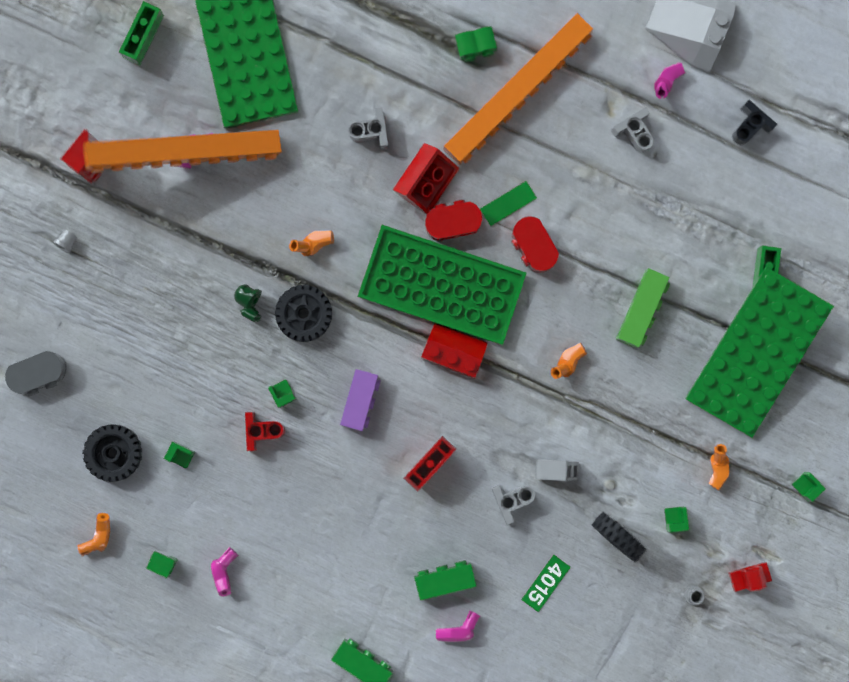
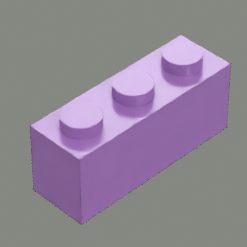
M358 369L355 370L340 425L360 431L368 428L371 417L367 415L369 409L373 410L376 400L372 397L374 390L378 391L381 380H378V375Z

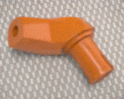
M314 231L306 236L303 241L292 240L289 248L292 252H301L303 256H312L322 247L334 244L333 231Z
M582 343L566 349L562 353L557 367L551 369V376L554 379H559L562 376L569 377L574 373L578 361L587 354Z
M717 444L714 447V454L710 460L713 475L708 484L718 491L729 477V458L726 455L727 448L723 444Z
M99 513L96 518V531L93 539L77 545L82 557L96 550L102 552L107 548L110 537L109 514Z

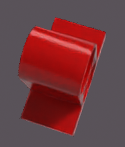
M245 412L247 451H257L256 440L278 439L284 435L285 427L282 423L276 421L255 422V412ZM277 424L280 426L281 432L274 436L271 433V427ZM254 426L261 428V434L258 437L252 434Z
M767 562L728 572L735 592L743 589L749 591L766 588L767 583L772 581Z

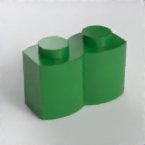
M492 26L455 35L460 60H465V62L475 60L476 56H493L494 52L497 51Z

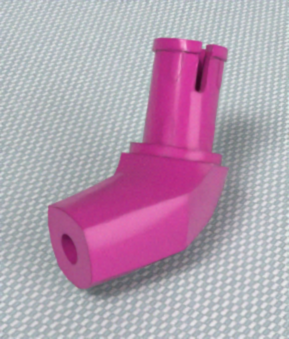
M681 62L666 67L661 72L654 84L657 98L662 99V96L663 99L666 98L672 89L674 80L685 74Z
M231 547L219 559H214L211 563L214 583L221 597L231 594L227 567L238 557V554Z
M469 610L462 626L436 629V639L444 642L471 640L474 637L473 630L480 615Z

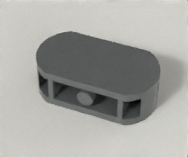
M44 351L10 365L6 370L5 381L13 392L32 396L38 394L41 388L46 387V389L57 386L56 382L61 381L66 374V364L60 355Z

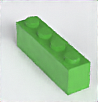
M650 268L645 270L616 340L636 349L640 345L643 346L647 339L645 333L647 328L651 329L655 321L653 317L655 310L659 311L663 301L660 298L669 289L670 283H668L670 277Z

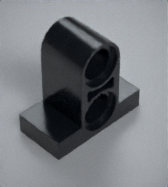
M748 100L740 109L747 117L734 131L732 138L736 144L744 145L760 128L769 134L778 124L751 100ZM751 117H756L759 120V125L753 124ZM739 131H744L747 135V138H741L739 136Z

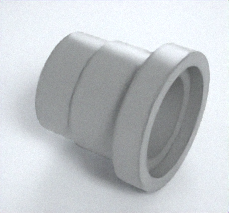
M64 230L59 238L54 240L53 244L62 251L70 253L77 237L68 230Z
M690 586L685 590L684 598L690 605H699L704 600V592L698 586ZM698 591L700 598L697 601H692V593Z

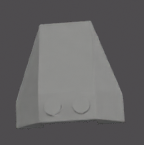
M657 0L646 29L690 66L709 73L734 16L736 3L728 0Z

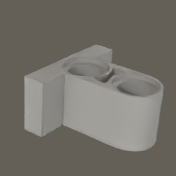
M383 107L375 108L376 119L353 122L349 126V136L352 141L380 140L381 149H388ZM377 125L381 127V131L373 133L371 128ZM360 128L363 132L360 136H355L352 134L353 130Z
M646 107L617 124L611 130L615 137L624 132L637 152L645 153L653 145L654 139L642 121L650 114ZM635 123L638 130H631L629 124ZM645 139L648 142V146H641L639 140Z
M537 460L536 479L578 481L579 462Z
M499 485L491 488L507 525L514 522L511 511L530 504L535 499V492L527 486L517 488L506 494H502ZM523 490H529L531 493V497L526 501L521 498ZM506 497H510L513 500V505L510 508L503 506V500Z

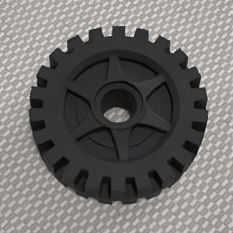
M310 285L293 286L280 296L276 304V322L280 330L290 339L299 342L313 341L320 338L329 328L332 320V307L327 296L319 289ZM301 309L309 310L307 318L302 319L299 317Z
M115 424L95 429L87 437L82 452L84 454L83 461L86 463L85 466L96 478L107 482L121 481L130 477L139 467V463L142 460L141 443L136 434L124 426ZM111 448H115L117 451V455L113 459L108 454Z
M602 512L592 523V526L604 538L635 563L647 550L631 533L605 512Z

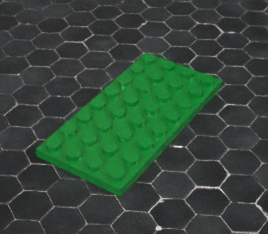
M195 0L224 128H232L297 113V103L273 0Z
M381 225L357 297L503 345L527 273Z
M765 266L685 399L753 438L834 305Z

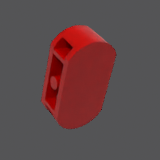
M465 200L453 202L454 205L446 206L445 203L435 205V208L431 209L426 216V232L435 241L475 234L482 223V213L479 207L470 201L465 202Z
M532 216L520 219L512 231L513 240L511 243L516 251L520 250L522 254L520 258L525 267L529 266L530 270L537 273L549 271L558 260V250L540 219Z
M442 436L403 479L418 492L455 452L456 448Z

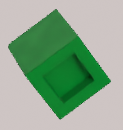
M287 380L268 387L278 408L297 400Z
M172 441L163 459L183 468H188L195 451Z
M804 472L792 483V486L807 502H813L826 489L810 472Z
M686 507L664 509L667 532L689 530Z
M154 551L146 569L168 578L178 559Z

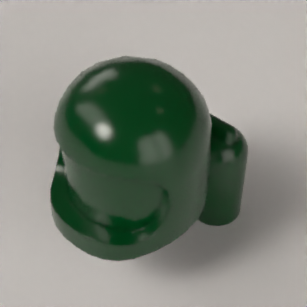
M243 284L236 289L234 299L239 305L244 307V309L240 310L243 317L252 322H259L262 315L259 314L255 305L262 291L259 289L254 290L249 285Z

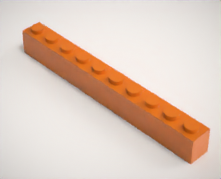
M577 13L444 145L443 150L458 165L462 162L466 164L473 157L471 153L475 149L479 151L486 144L485 139L488 136L493 137L500 130L498 127L503 122L506 124L513 117L512 113L516 109L519 111L526 104L525 100L529 96L533 97L540 90L538 87L542 83L546 84L553 77L551 74L556 69L559 71L566 64L565 60L569 56L572 58L579 51L578 47L582 43L585 45L592 38L593 28Z
M279 130L85 142L83 146L86 170H91L93 173L104 171L103 169L110 168L112 171H121L124 167L138 170L142 169L143 166L161 168L166 164H170L171 167L182 166V163L200 165L201 162L209 161V164H217L221 160H227L228 163L238 162L239 159L256 161L258 158L265 157V160H273L282 152Z

